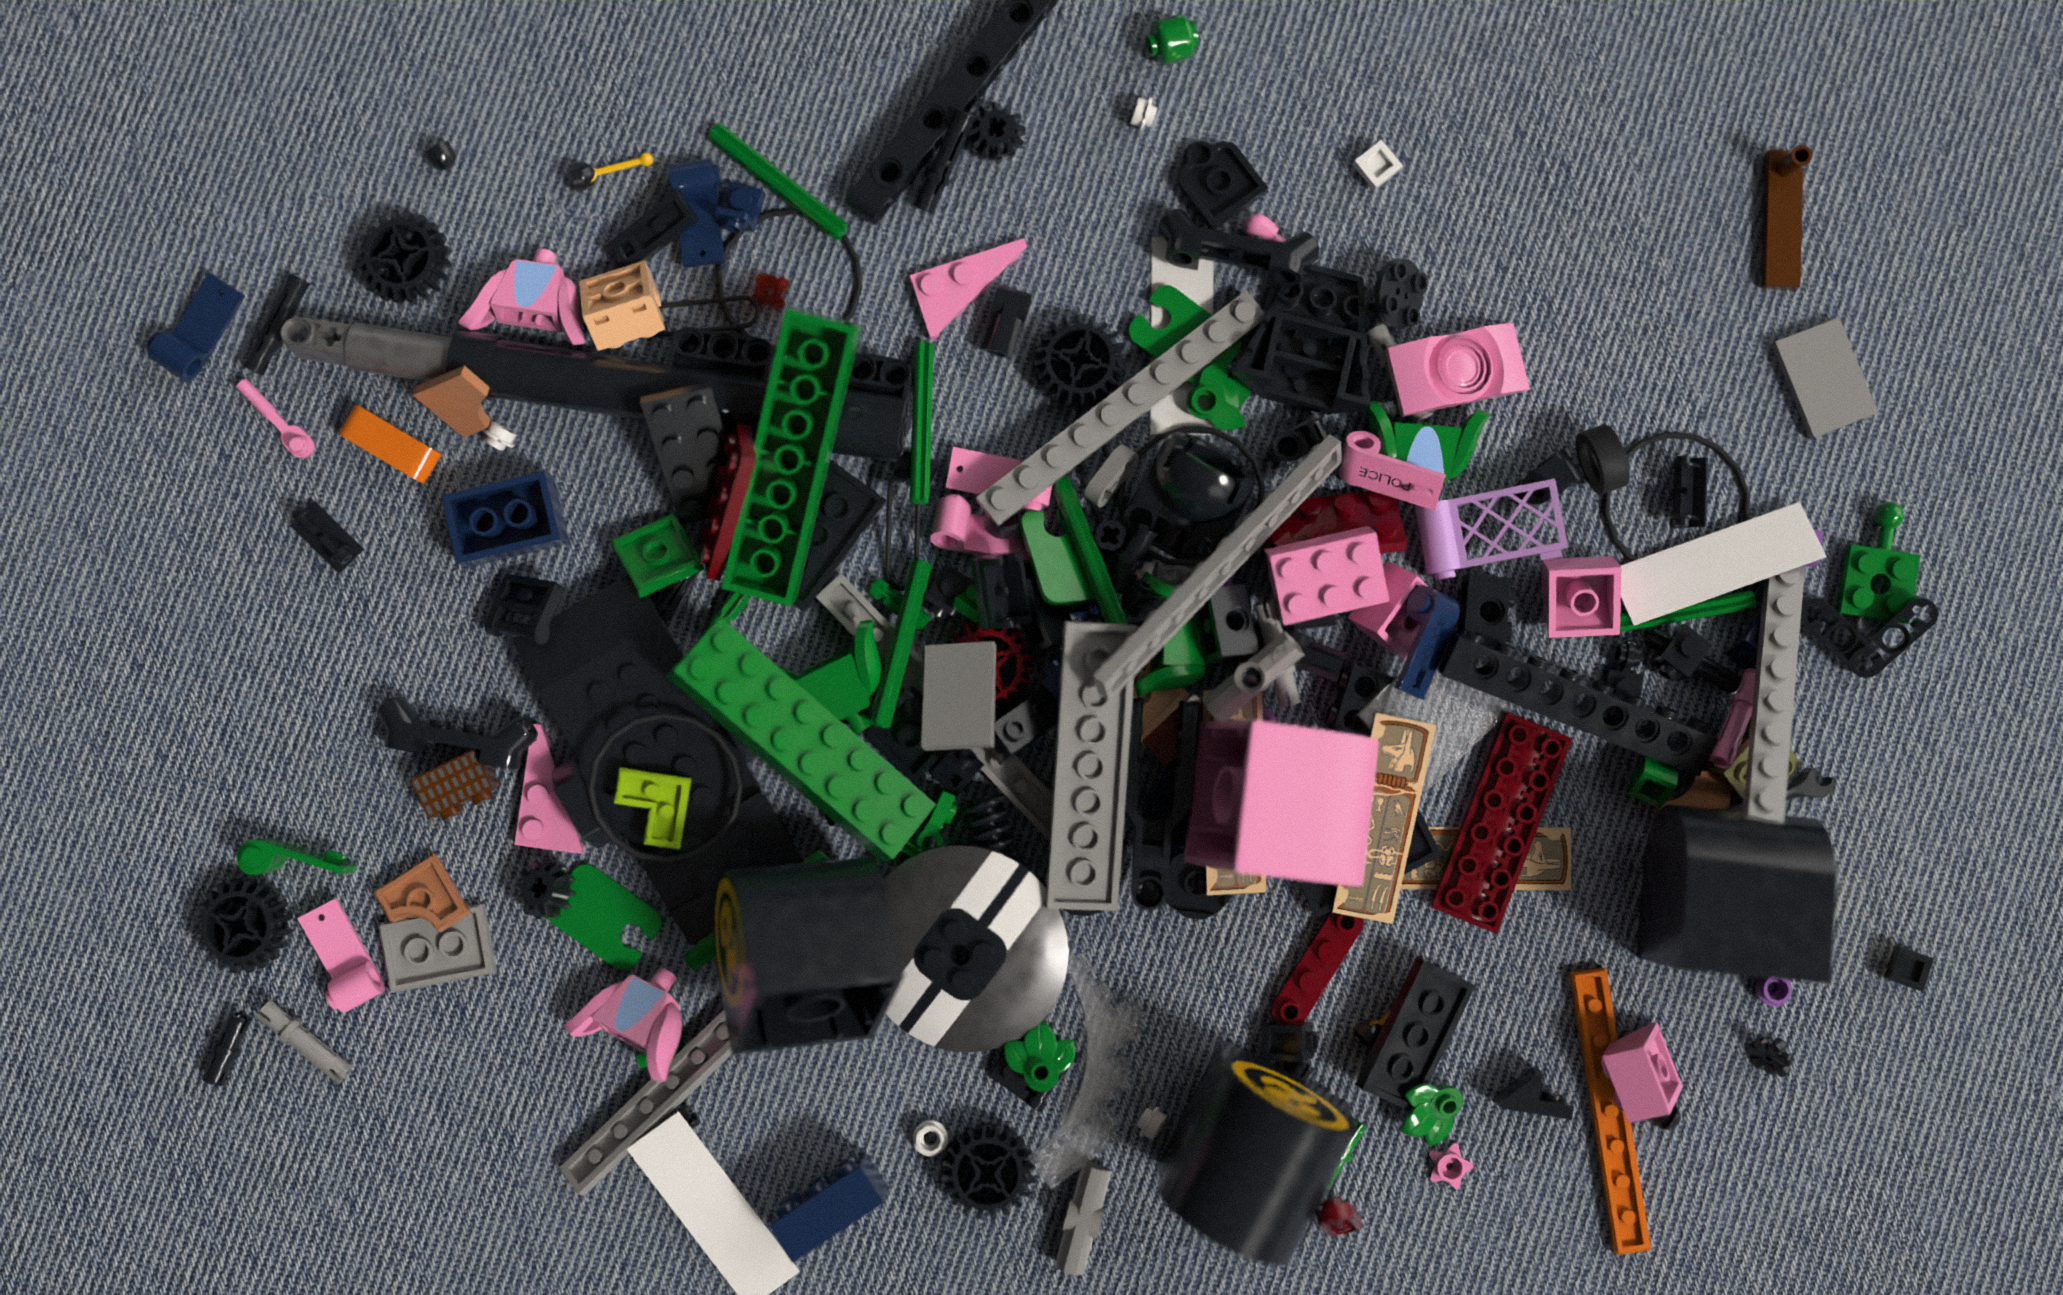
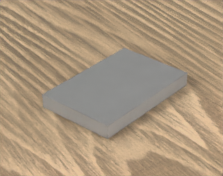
M1839 317L1771 344L1809 439L1878 413Z
M994 641L925 645L921 748L925 751L994 747L996 644Z
M485 903L468 906L471 914L443 932L437 931L429 921L422 918H405L395 923L389 921L378 924L390 993L496 973L497 969Z

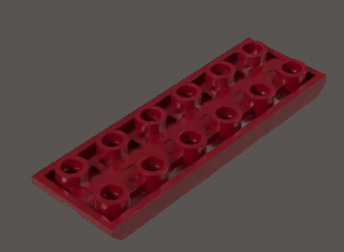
M1505 713L1499 724L1435 889L1431 908L1493 933H1498L1572 738L1511 713Z

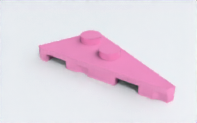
M1024 238L910 275L931 340L936 339L940 332L955 317L958 318L965 311L966 307L972 301H975L1007 266H1011L1020 257V254L1027 248Z
M533 724L538 732L537 741L528 747L514 845L582 854L585 851L584 844L580 841L574 823L553 789L552 770L556 766L550 751L551 745L548 736L544 733L542 724Z

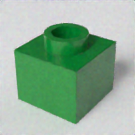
M1644 756L1630 776L1628 795L1661 808L1677 787L1679 769Z

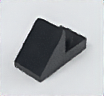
M1536 1067L1530 1068L1495 1094L1493 1101L1502 1109L1572 1120L1574 1109L1573 1105L1563 1100V1094L1542 1091V1095L1539 1096L1543 1072Z

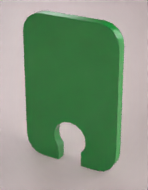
M1163 285L1153 293L1148 302L1168 312L1170 316L1169 325L1161 330L1154 329L1148 324L1147 319L1138 313L1128 329V335L1135 345L1156 360L1213 315L1175 287ZM1241 340L1188 379L1186 383L1192 387L1199 385L1203 370L1214 363L1225 362L1228 367L1241 348Z
M1059 509L1055 513L1058 523L1064 529V535L1060 537L1052 536L1045 530V518L1042 511L1026 512L1022 516L1019 525L1043 600L1056 606L1097 602L1061 510Z
M591 864L578 866L571 873V876L576 881L570 886V889L575 890L577 895L569 896L567 899L572 908L567 910L561 908V917H548L549 921L616 969L626 971L633 968L643 956V953L636 948L627 947L622 942L621 932L626 925L635 924L642 929L644 935L654 940L663 925L661 913Z

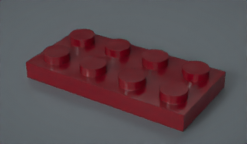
M739 422L736 424L734 434H728L726 438L724 455L727 456L725 466L719 465L717 469L715 485L718 486L716 496L711 495L709 498L707 516H710L707 526H701L698 538V545L702 546L700 564H705L706 579L717 581L721 580L756 462L751 425Z
M1374 491L1307 498L1262 544L1264 553L1265 549L1365 526L1370 527L1376 532L1380 554L1406 551L1407 539L1396 498Z

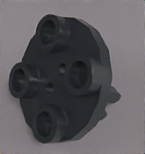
M1396 258L1388 261L1377 272L1374 293L1375 303L1369 304L1368 311L1377 312L1376 315L1388 327L1403 329L1407 326H1415L1420 320L1423 296L1428 288V277L1424 272H1419L1418 267L1411 260Z

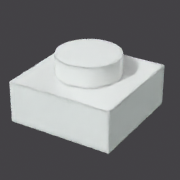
M1382 140L1363 153L1352 164L1374 191L1403 167Z

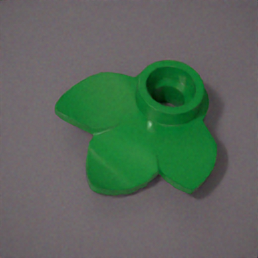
M1225 362L1214 363L1203 370L1199 385L1193 387L1187 394L1186 407L1192 416L1198 419H1208L1217 429H1239L1246 423L1237 408L1246 401L1252 389L1240 379L1228 378ZM1199 396L1207 398L1208 406L1206 408L1198 406L1197 399Z
M1043 1020L1039 1025L1028 1030L1024 1042L1011 1040L1005 1042L1004 1046L1006 1060L1010 1068L1017 1073L1023 1074L1027 1085L1037 1092H1047L1054 1088L1058 1083L1060 1073L1069 1068L1075 1058L1074 1041L1066 1039L1057 1042L1052 1028ZM1039 1067H1045L1048 1070V1076L1044 1080H1038L1035 1077V1071Z
M1423 1083L1414 1086L1405 1093L1407 1100L1413 1108L1402 1122L1400 1130L1409 1136H1425V1140L1430 1146L1441 1142L1452 1130L1453 1118L1463 1106L1462 1094L1454 1086L1446 1084L1435 1087L1429 1083Z

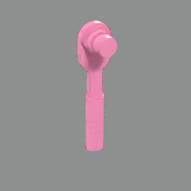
M243 379L236 385V388L267 420L269 419L281 432L283 445L294 456L307 458L314 452L315 444L313 439L301 427L290 426L248 379Z

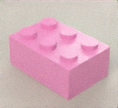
M1368 526L1264 550L1273 597L1276 600L1279 619L1283 625L1389 602L1377 535Z

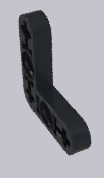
M1813 595L1802 599L1801 622L1854 674L1863 678L1873 677L1882 671L1936 623L1939 616L1938 608L1934 602L1923 596H1915L1904 602L1864 638L1820 596ZM1811 604L1814 607L1823 605L1820 609L1821 614L1828 621L1833 616L1837 619L1824 627L1814 617H1811L1809 620L1806 619L1809 615L1806 608ZM1918 605L1923 608L1928 605L1925 611L1928 617L1925 620L1916 618L1909 624L1915 629L1911 633L1903 624L1897 621L1903 617L1908 622L1915 615L1912 610L1914 606ZM1824 627L1821 633L1817 631L1818 629ZM1839 627L1846 628L1850 633L1848 642L1841 646L1833 645L1830 642V633ZM1889 628H1898L1902 631V640L1896 646H1887L1883 643V633ZM1875 641L1887 653L1884 657L1879 652L1874 654L1870 659L1873 663L1870 668L1865 666L1857 668L1860 663L1857 657L1860 654L1867 657L1875 651L1870 645L1872 642Z

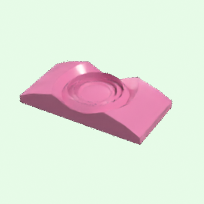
M1513 323L1482 326L1460 333L1427 337L1392 346L1384 350L1401 417L1530 390Z

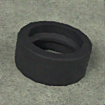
M1602 424L1577 434L1575 443L1578 461L1583 475L1592 490L1602 495L1628 485L1630 479L1629 464L1623 445L1616 432L1609 425Z

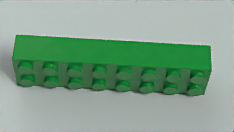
M795 307L785 309L754 444L756 462L733 536L721 589L790 607L796 601L862 325Z
M721 617L707 628L666 676L880 861L893 860L936 805Z

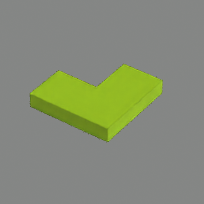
M621 767L619 768L614 803L649 809L644 844L680 849L692 778Z

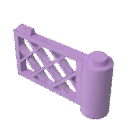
M1555 479L1450 500L1438 501L1435 511L1418 505L1414 507L1427 575H1434L1435 581L1456 577L1455 570L1540 554L1541 561L1562 557V549H1568ZM1549 488L1552 502L1544 514L1526 503L1535 490ZM1527 492L1523 500L1515 496V494ZM1508 496L1519 503L1508 521L1491 511V508L1500 497ZM1492 499L1487 507L1479 503L1480 501ZM1473 503L1484 510L1475 525L1470 527L1460 520L1458 506ZM1523 506L1541 517L1529 535L1511 524ZM1552 508L1556 522L1547 517ZM1487 514L1505 524L1494 541L1476 531ZM1544 520L1557 528L1559 543L1544 545L1533 538V535ZM1461 526L1470 531L1465 539L1463 538ZM1508 527L1526 538L1517 551L1508 552L1497 545ZM1473 534L1490 544L1483 557L1467 559L1465 545ZM1529 541L1538 546L1524 549ZM1494 547L1502 552L1501 554L1489 556Z

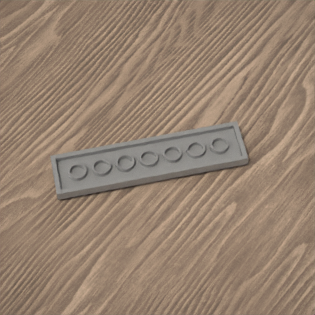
M1064 621L1046 881L1047 909L1118 911L1134 677L1109 702L1098 694L1093 675L1104 660L1110 659L1120 649L1122 642L1127 636L1134 635L1137 632L1138 626Z

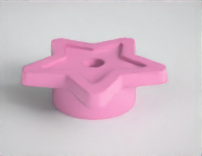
M1453 1143L1445 1152L1430 1151L1429 1153L1435 1165L1430 1175L1431 1182L1445 1180L1454 1189H1459L1465 1172L1474 1167L1471 1162L1461 1158L1457 1143ZM1448 1163H1452L1451 1169L1446 1168Z

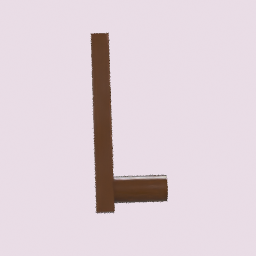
M1798 145L1791 151L1768 150L1764 154L1761 289L1796 290L1800 288L1803 167L1812 159V151L1805 145Z

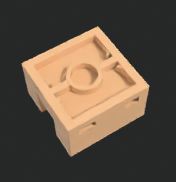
M646 260L579 281L582 316L598 351L606 348H618L625 342L641 337L649 338L656 335L659 331L665 330L664 319L659 309V306H661L660 294Z

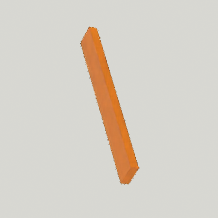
M1599 967L1569 972L1612 1250L1616 1255L1651 1250L1632 1126L1631 1122L1628 1123L1624 1111L1621 1112L1617 1107L1614 1096L1615 1087L1611 1078L1608 1079L1605 1076L1601 1063L1602 1056L1609 1044L1618 1040L1607 969Z

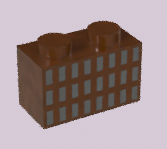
M473 749L410 780L428 818L441 817L442 821H445L462 813L460 807L471 801L475 806L494 797L492 791L500 788L501 785L492 766L479 764L481 750Z

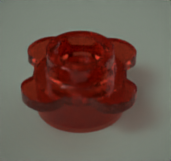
M761 273L756 277V293L752 295V298L757 301L759 307L767 305L772 306L776 311L782 310L786 305L784 295L785 291L789 289V281L785 277L777 278ZM769 289L774 290V293L772 295H769L767 293Z

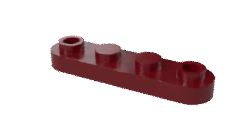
M1332 911L1328 913L1271 1004V1014L1277 1024L1304 1023L1361 933L1364 925L1363 918L1350 916L1352 925L1344 929L1341 927L1340 921L1344 916L1348 915L1333 913ZM1288 1005H1293L1296 1008V1013L1293 1017H1286L1284 1015V1009Z
M1341 1197L1321 1201V1209L1315 1211L1318 1227L1329 1236L1347 1234L1364 1228L1358 1210L1350 1202L1345 1203V1201H1342Z

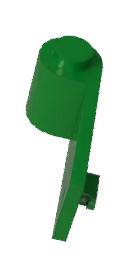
M272 838L245 842L240 846L236 857L239 868L248 875L276 872L284 866L287 857L338 874L356 872L358 866L343 861V859L347 858V855L332 850H327L324 855Z

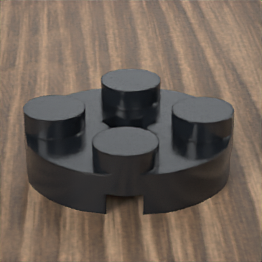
M1185 851L1178 853L1169 862L1166 897L1169 905L1182 916L1191 919H1206L1215 915L1229 902L1232 894L1207 895V887L1201 888L1199 893H1193V887L1188 886V880L1194 879L1195 874L1200 873L1202 874V880L1206 881V866L1184 863Z

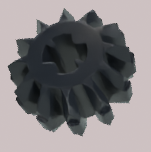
M994 101L991 105L992 111L988 112L983 106L978 108L980 117L975 116L977 119L974 121L973 128H971L968 134V139L974 140L971 144L974 152L983 150V160L986 161L991 154H995L996 162L1000 163L1003 153L1012 159L1015 157L1013 147L1017 149L1023 147L1024 141L1020 137L1026 134V127L1019 124L1022 121L1020 113L1011 115V105L1006 104L1003 110L1000 111L998 110L997 102ZM997 128L999 132L1001 128L1003 135L996 137V133L991 136V129Z
M546 859L543 863L531 862L530 871H521L520 874L524 880L522 883L514 886L516 889L521 890V894L515 901L518 904L524 905L522 911L526 915H534L536 919L546 920L548 917H561V908L566 910L572 908L567 899L569 896L577 895L575 890L570 889V886L576 879L571 875H567L569 868L562 864L557 865L553 860Z

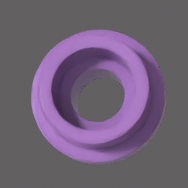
M1758 977L1755 984V992L1759 1000L1764 1004L1780 1006L1789 1000L1792 993V985L1790 980ZM1771 982H1775L1777 985V990L1774 994H1769L1768 985Z

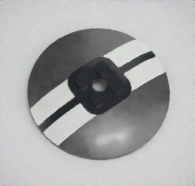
M947 844L921 851L909 857L884 878L883 884L904 972V979L886 1014L902 1030L926 1044L941 1049L959 1052H981L1005 1046L1007 1041L1022 1038L1029 1029L1039 1025L1049 1014L1062 991L1067 976L1070 954L1069 935L1061 909L1046 908V884L1030 868L1014 857L989 847L975 844ZM964 945L970 951V959L958 961L952 954V947Z

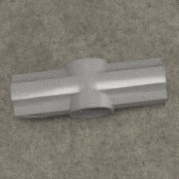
M1284 631L1248 662L1239 665L1235 673L1202 700L1215 718L1219 721H1226L1256 695L1267 690L1274 680L1305 656L1298 643ZM1252 667L1256 668L1261 674V681L1257 687L1250 686L1246 680L1247 671Z
M1082 1161L1073 1197L1069 1198L1062 1223L1063 1234L1054 1268L1067 1274L1084 1276L1093 1239L1097 1238L1104 1213L1102 1205L1112 1171L1103 1165Z

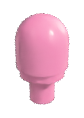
M1252 214L1244 221L1243 231L1245 236H1260L1265 240L1281 243L1286 241V239L1277 234L1279 228L1275 226L1276 223L1263 214Z

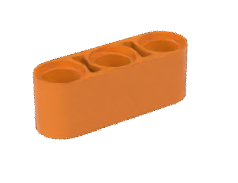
M354 404L337 432L340 436L422 484L426 483L442 456L441 453L357 404Z

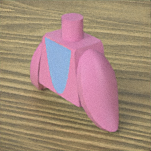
M537 249L533 261L515 259L511 262L508 269L494 274L487 280L470 308L458 322V324L469 330H478L486 327L496 319L501 324L563 332L564 330L565 336L572 345L586 344L582 332L579 290L571 279L564 276L562 267L554 264L556 256L547 249Z
M663 967L658 968L649 983L634 975L628 976L625 981L611 984L599 992L564 1027L572 1037L590 1035L603 1029L610 1035L646 1053L651 1079L653 1081L666 1082L668 1070L682 1032L680 1005L667 993L677 977Z

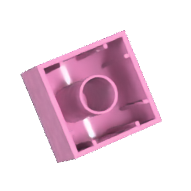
M1200 721L1193 776L1192 804L1189 810L1183 862L1235 872L1363 886L1379 740L1345 733L1260 721Z

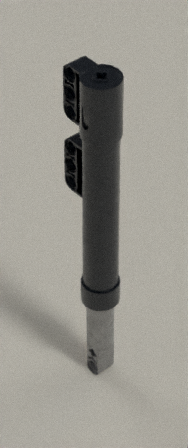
M304 317L288 319L281 328L283 341L298 358L343 365L355 371L420 381H429L462 366H466L490 387L487 397L483 400L493 401L498 398L646 421L640 404L641 397L711 381L726 433L733 435L736 424L739 422L751 425L753 438L757 436L774 362L771 344L763 338L694 327H684L674 334L667 364L506 340L501 335L464 329L457 330L453 337L362 323L350 325ZM308 334L305 340L297 342L300 336ZM689 344L698 345L697 349L693 352L683 351ZM729 349L732 351L728 357H717L721 350ZM856 352L832 450L833 454L891 463L899 462L904 443L912 390L911 370L906 362L896 358ZM756 355L767 356L761 363L751 362V359ZM865 370L870 373V375L864 379H858L853 376L857 371ZM895 375L904 378V381L899 384H891L887 380Z

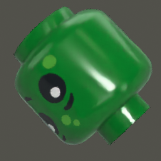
M1182 14L1153 21L1150 33L1145 37L1148 54L1155 56L1162 65L1191 58L1194 48H1197L1199 44V36L1192 20L1188 21Z

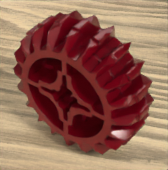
M975 622L978 631L971 632L970 627L965 624L962 628L967 635L962 639L957 633L951 635L957 643L980 642V638L991 637L999 639L1009 646L1006 650L996 653V660L1003 656L1004 658L997 661L996 678L998 681L995 683V690L997 692L995 694V712L1000 711L998 701L1004 699L1008 708L1012 707L1013 703L1008 696L1014 693L1017 698L1022 699L1024 695L1017 689L1018 685L1021 684L1028 688L1031 686V682L1022 677L1023 673L1034 674L1035 669L1033 667H1024V662L1033 660L1034 655H1022L1021 650L1025 649L1026 643L1021 642L1017 645L1015 642L1020 636L1018 630H1015L1011 636H1008L1006 632L1009 628L1000 629V631L995 629L981 630V626ZM1016 656V675L1012 683L1006 688L1000 678L999 671L1004 663Z

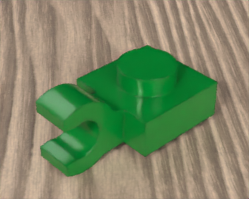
M939 791L934 802L936 805L929 813L925 827L916 837L917 846L921 847L923 840L928 836H932L935 839L936 844L934 847L943 845L940 829H942L944 823L949 825L956 813L958 806L953 804L956 796L945 791Z

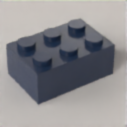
M545 471L441 495L454 555L458 565L470 568L569 544L555 478Z
M867 1152L860 1157H857L855 1153L848 1156L837 1165L839 1168L834 1174L829 1177L826 1173L819 1175L808 1184L809 1188L802 1195L798 1196L794 1192L778 1203L779 1207L773 1212L775 1216L769 1228L792 1263L884 1204L889 1187Z

